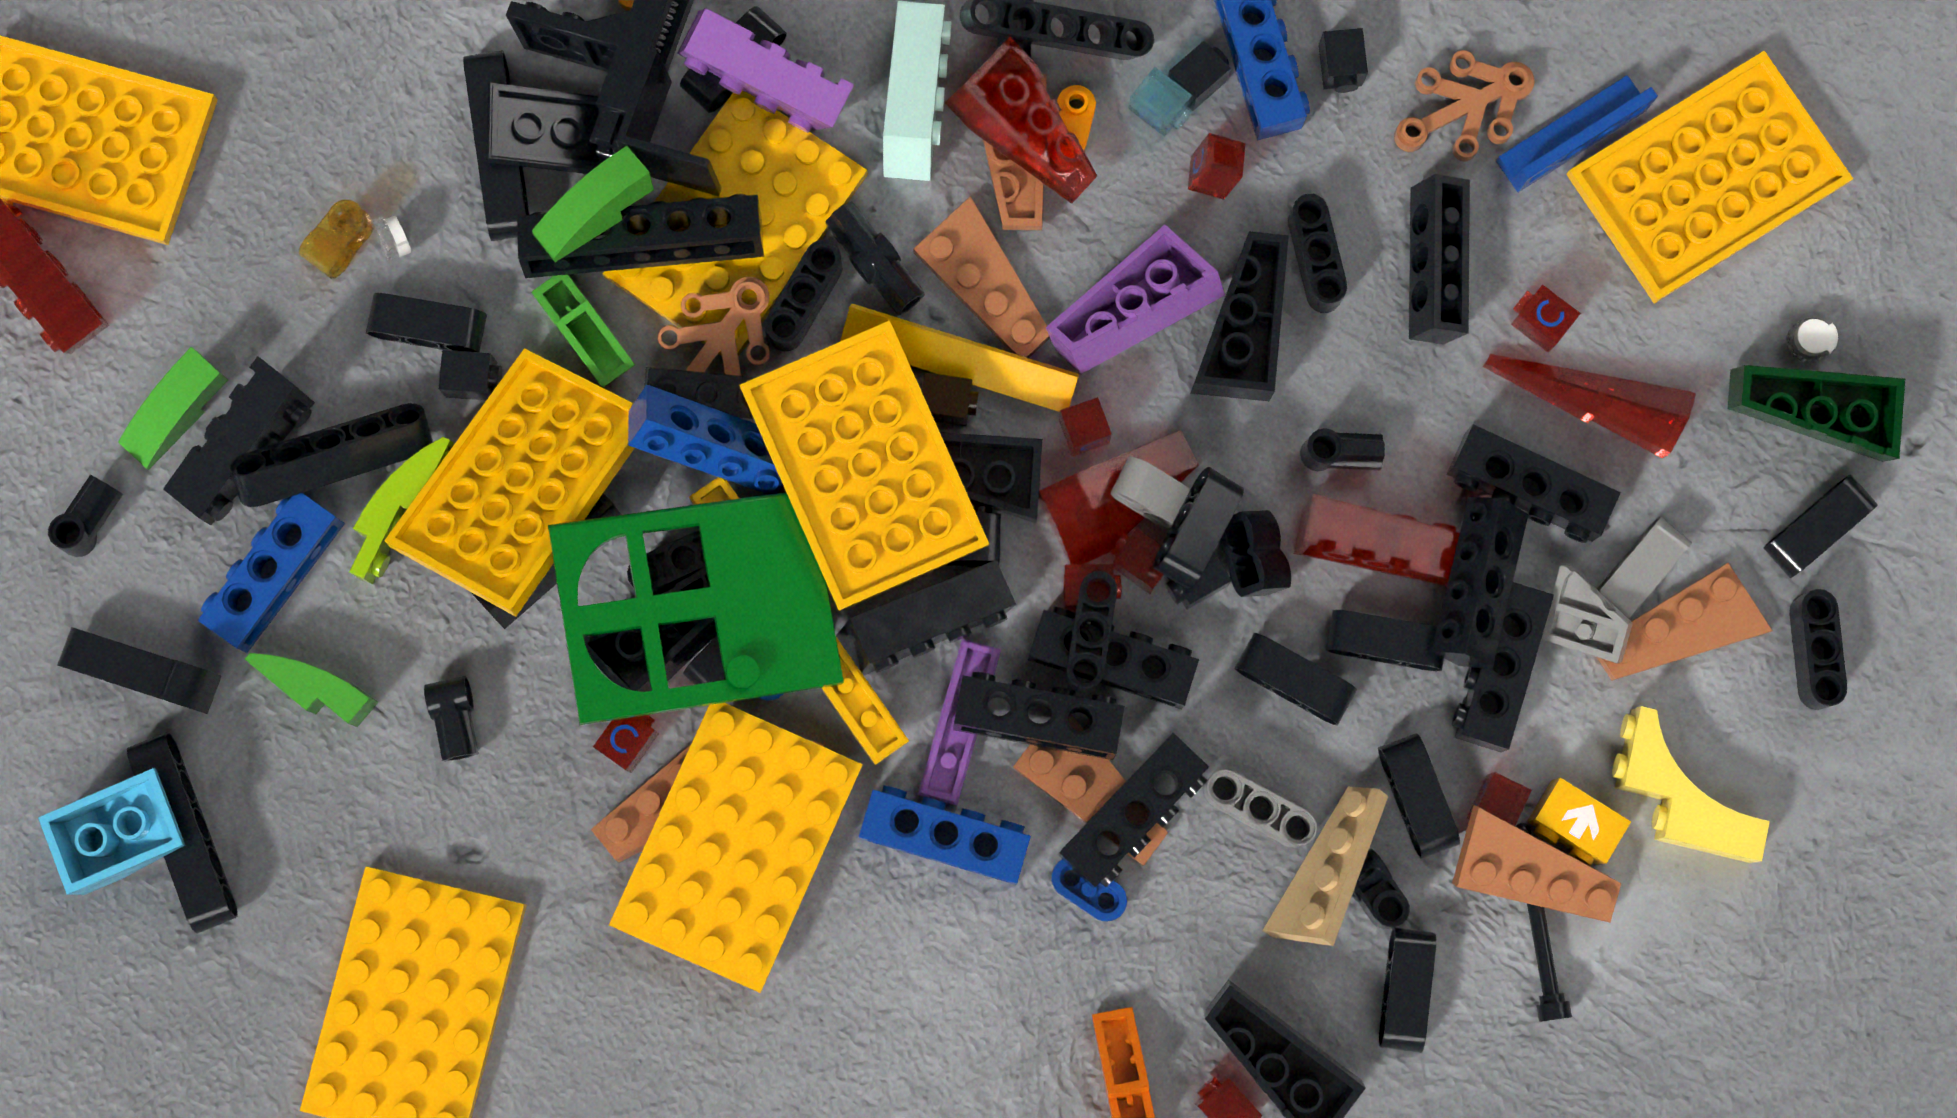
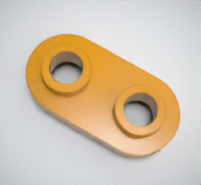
M1069 86L1062 90L1057 99L1048 134L1047 149L1050 156L1062 164H1071L1078 161L1086 150L1095 114L1096 100L1093 93L1084 86ZM1073 99H1079L1084 105L1079 109H1075L1070 106L1069 102ZM1069 135L1074 139V143L1068 146L1061 143L1060 138Z

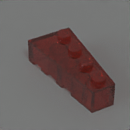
M0 196V287L4 289L6 286H9L18 297L13 301L15 306L29 321L32 318L38 321L44 329L40 336L54 352L61 349L63 353L72 354L110 325L82 289L74 281L72 283L69 282L66 278L69 274L58 258L49 250L44 251L40 245L43 244V239L37 231L23 218H17L22 214L17 205Z
M1312 494L1302 508L1293 554L1447 587L1460 533L1456 532L1457 527L1450 524L1433 523V525L1418 522L1412 516L1392 515L1370 507L1358 506Z

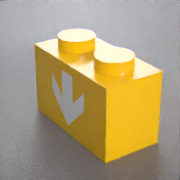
M1561 777L1551 780L1527 820L1528 823L1536 827L1534 833L1538 837L1553 845L1559 841L1571 849L1570 856L1589 866L1593 863L1596 865L1607 864L1631 823L1630 820Z

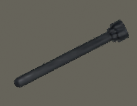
M1519 823L1516 825L1517 828L1531 835L1530 827L1527 824ZM1527 904L1543 996H1539L1540 1005H1536L1539 1022L1571 1018L1570 1002L1565 1001L1564 993H1559L1544 907Z

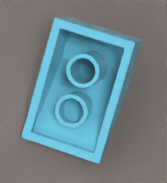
M156 768L147 770L38 817L67 895H86L119 881L185 846Z

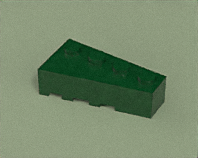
M1743 365L1730 369L1727 409L1881 462L1891 461L1900 458L1906 379Z

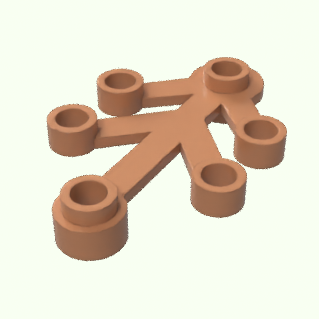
M1461 50L1456 52L1449 63L1451 73L1457 77L1470 75L1492 83L1482 89H1476L1441 78L1439 72L1434 68L1422 69L1415 80V86L1420 93L1426 95L1435 93L1458 101L1422 119L1416 117L1403 119L1398 124L1394 133L1396 145L1406 152L1417 151L1423 146L1427 139V134L1467 115L1461 136L1453 146V154L1460 161H1470L1479 149L1476 139L1486 106L1499 98L1501 100L1497 116L1489 125L1487 136L1495 144L1507 142L1513 133L1511 119L1518 100L1526 98L1534 87V75L1525 64L1509 62L1498 68L1475 61L1474 56L1468 51ZM1456 60H1466L1469 67L1467 69L1459 68L1456 65ZM1423 76H1430L1435 84L1433 86H1426L1422 83L1421 78ZM1509 76H1518L1522 84L1513 85L1509 81ZM1409 126L1417 128L1419 136H1409L1406 133V128ZM1494 127H1504L1506 135L1498 136L1494 132ZM1468 143L1472 148V152L1468 154L1463 153L1459 148V144Z
M744 277L733 284L730 292L704 296L698 293L687 294L682 299L681 309L688 317H698L705 310L731 309L721 322L682 328L666 325L658 333V343L664 349L672 350L680 344L707 340L686 371L705 372L721 350L725 374L743 376L740 370L734 331L744 318L750 342L746 350L747 359L754 365H762L770 357V348L764 342L760 316L769 303L767 286L755 277ZM747 289L754 290L757 294L756 302L746 304L742 300L743 291ZM689 298H697L700 301L701 308L698 312L693 313L687 310L686 301ZM666 330L674 331L677 334V342L672 345L666 344L662 338L663 332ZM756 345L762 346L766 351V356L761 360L754 359L751 356L752 347Z

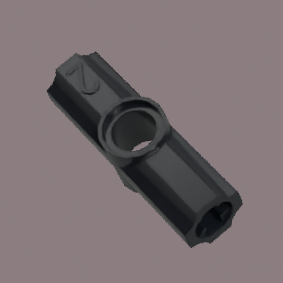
M852 201L840 206L825 221L829 231H831L839 244L850 255L849 260L867 284L870 285L872 283L898 316L908 312L925 296L921 286L900 263L901 258L890 241L882 233L877 234Z

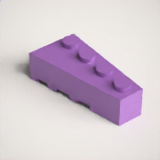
M707 8L698 11L677 54L686 58L685 66L702 75H705L707 71L721 78L719 84L722 87L739 95L742 90L756 97L753 102L755 105L775 114L776 110L790 116L788 123L807 133L811 129L820 130L834 126L854 84L842 78L839 83H833L823 78L825 75L823 68L810 61L807 63L797 59L794 63L788 60L790 54L787 50L779 45L766 40H761L760 44L753 41L755 34Z
M1163 225L1046 327V330L1055 350L1082 374L1225 296L1218 271L1168 226Z

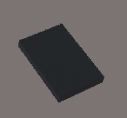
M490 83L487 99L486 163L588 174L606 160L603 157L597 156L599 145L589 141L600 113L596 105L599 96Z

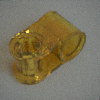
M341 200L331 206L317 227L306 236L299 248V255L330 279L337 278L347 269L354 255L372 234V218L354 201ZM348 218L356 220L352 227L346 224Z

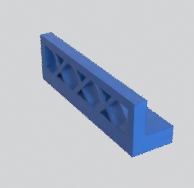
M1627 75L1500 155L1496 162L1519 193L1646 112L1658 95L1652 87L1640 93Z

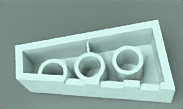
M898 1L883 131L884 177L930 181L933 146H940L942 121H936V112H943L945 88L939 87V79L947 78L948 54H942L943 44L950 45L952 21H944L945 5L907 1Z

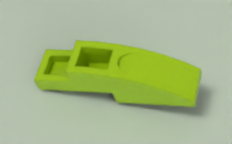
M442 437L421 449L394 471L373 495L353 527V530L366 537L349 571L351 574L372 585L376 577L381 578L390 562L388 553L391 549L384 540L454 445L451 440Z

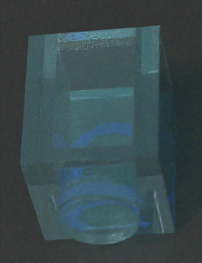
M1154 67L1130 96L1128 109L1165 137L1172 128L1178 131L1190 117L1192 111L1188 108L1192 95Z

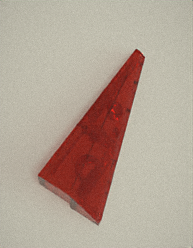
M1489 354L1483 365L1484 368L1587 424L1592 420L1662 459L1672 452L1690 418L1696 393L1495 354Z

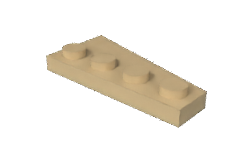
M1347 787L1262 931L1272 938L1334 946L1388 799L1384 792L1375 788Z

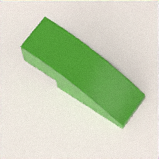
M625 146L604 160L567 191L532 230L533 235L551 258L557 262L622 221L620 211L654 191L650 172L630 148Z
M569 275L553 276L531 292L602 388L635 366L634 362Z
M190 347L155 386L126 427L118 443L149 470L205 413L201 408L224 386L228 379L199 352Z
M249 653L245 658L248 663L308 712L317 714L326 705L345 722L358 727L378 704V701L355 685L330 672L304 662L275 655Z

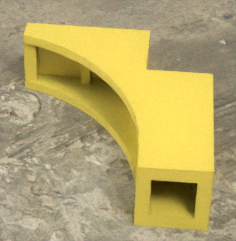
M1640 706L1632 709L1630 715L1626 714L1620 729V737L1625 738L1622 754L1618 753L1615 757L1612 777L1617 778L1615 789L1662 800V804L1656 806L1652 817V828L1656 829L1654 840L1748 863L1761 862L1770 821L1736 812L1713 800L1698 789L1686 777L1670 754L1662 735L1656 709Z

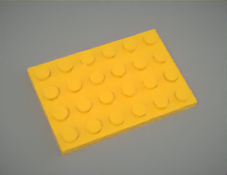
M0 35V199L169 245L218 99L211 93Z
M1765 51L1757 54L1581 162L1566 174L1654 304L1854 179Z
M743 90L740 95L736 93L731 94L689 153L710 160L722 188L720 195L716 196L668 182L654 202H681L699 197L706 199L726 198L735 194L758 195L762 216L764 257L613 270L602 273L604 278L679 328L721 322L731 309L705 310L698 317H688L681 309L682 299L687 294L698 293L704 296L730 292L733 284L744 277H755L761 280L768 288L769 303L760 314L761 323H763L807 248L812 243L822 240L829 229L825 221L840 206L848 204L868 175L867 169L811 132L807 133L788 123L790 118L777 110L773 114L755 105L753 102L756 97ZM726 224L717 225L715 228L724 227ZM679 228L675 231H683L687 228ZM646 231L638 232L635 235H642L646 233ZM747 289L742 293V300L746 304H753L757 300V294L754 290ZM689 298L686 301V308L688 311L695 313L700 310L701 303L697 298ZM745 318L734 331L738 357L749 343ZM705 340V341H700V342L705 345V343L707 342V340Z
M890 320L739 385L838 611L989 546L988 539Z
M524 348L384 541L390 548L516 617L554 564L548 525L585 520L635 449L628 446V411L633 403Z
M729 704L709 705L609 926L761 993L863 764Z
M365 866L300 1111L326 1118H472L527 904Z

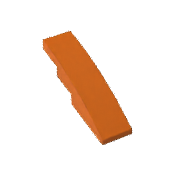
M1128 1007L1092 1014L1111 1118H1155L1133 1008Z

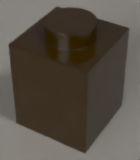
M924 373L922 394L935 422L967 426L968 415L976 416L979 392L972 391V379Z

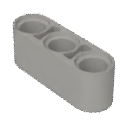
M1128 457L1111 491V495L1122 504L1164 530L1169 531L1190 488L1152 464L1136 457Z
M1659 516L1614 567L1597 590L1630 619L1683 556L1692 542Z
M1227 769L1219 770L1207 779L1208 781L1204 785V796L1209 804L1279 843L1295 848L1308 844L1315 837L1317 823L1312 814L1242 775ZM1224 778L1232 783L1234 794L1230 800H1221L1214 794L1213 785L1217 779ZM1254 798H1262L1268 802L1270 813L1265 820H1258L1252 816L1249 806ZM1291 817L1300 818L1306 825V833L1301 840L1291 838L1286 831L1287 821Z

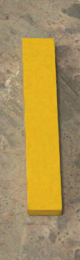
M853 303L849 306L840 341L890 320L910 366L939 375L972 379V385L1064 414H1067L1079 378L1078 373Z

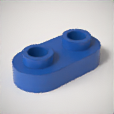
M1063 859L1053 868L1051 881L1056 892L1095 919L1104 922L1113 921L1124 913L1127 906V896L1122 886L1114 880L1106 888L1101 883L1092 888L1079 876L1078 884L1069 886L1064 881V874L1073 869ZM1102 893H1108L1113 897L1111 908L1103 909L1099 906L1098 898Z

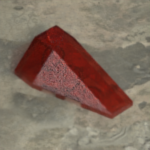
M1009 37L944 103L972 132L1072 204L1092 183L1097 174L1076 135L1067 130L1059 115L1062 109L1056 98L1051 100L1041 82L1044 76L1038 65Z
M1181 430L1075 473L1039 490V503L1072 570L1108 554L1145 518L1111 495V491L1128 457L1142 459L1180 483L1199 466Z

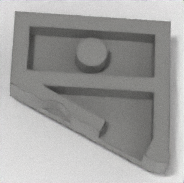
M1560 565L1553 591L1554 597L1542 640L1617 664L1622 662L1633 623L1571 565Z

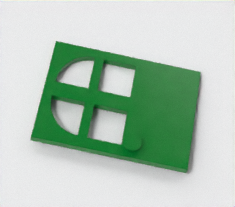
M786 492L548 525L579 725L835 686L844 683L826 581ZM699 526L709 587L653 595L643 534ZM625 536L635 598L578 606L579 579L588 559L605 543ZM714 618L724 680L669 688L658 626ZM641 629L651 691L629 690L609 680L601 673L591 659L584 637Z

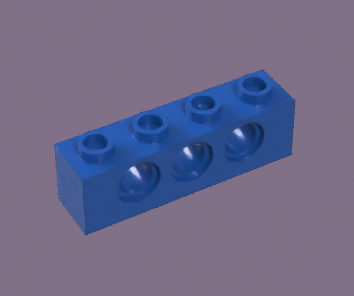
M1214 0L1257 141L1302 129L1307 114H1310L1309 101L1305 91L1299 92L1295 78L1299 77L1298 66L1294 55L1288 56L1284 44V42H1287V31L1283 19L1276 18L1273 6H1276V0ZM1252 13L1257 15L1262 22L1252 25L1247 23L1243 16ZM1259 49L1267 50L1271 53L1273 59L1269 61L1259 60L1254 55V51ZM1270 85L1278 86L1282 89L1284 95L1272 97L1267 94L1265 87Z
M647 384L628 411V446L768 495L778 493L783 487L755 423Z
M303 493L284 498L279 503L275 512L277 516L269 527H263L257 532L251 542L253 548L244 560L240 559L231 566L226 575L228 581L218 593H212L202 605L201 612L203 614L199 617L198 621L236 649L243 652H249L345 525L343 521ZM300 527L302 535L299 542L295 545L287 546V533L293 528ZM269 560H275L277 563L276 572L273 576L263 579L261 575L262 566ZM250 592L252 596L251 605L248 609L239 612L236 605L239 596Z
M886 785L883 786L882 792L872 790L859 834L860 839L1017 885L1031 838L1030 835L1023 834L1025 826L1006 820H1001L1000 826L985 823L986 815L962 808L960 815L945 811L946 803L928 797H923L921 803L905 799L906 791ZM903 811H912L919 818L918 827L911 833H902L895 826L897 815ZM943 822L952 823L958 830L956 841L950 845H942L934 837L936 827ZM981 834L992 835L997 841L996 852L988 857L978 855L973 847L977 836Z

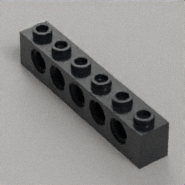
M735 194L730 197L715 199L699 197L690 201L670 203L656 201L648 205L628 206L620 211L623 220L600 234L607 236L600 239L593 238L557 262L551 258L532 232L546 212H535L531 215L517 216L518 259L525 278L764 257L762 216L758 195ZM726 224L724 227L715 228L717 225ZM679 228H687L683 231H675ZM646 231V233L642 235H635L638 232Z

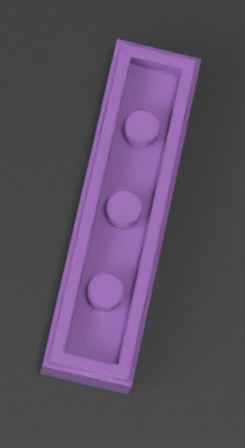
M962 639L919 788V796L928 797L954 806L958 805L977 738L975 734L953 730L963 675L971 677L972 672L994 675L1001 649Z

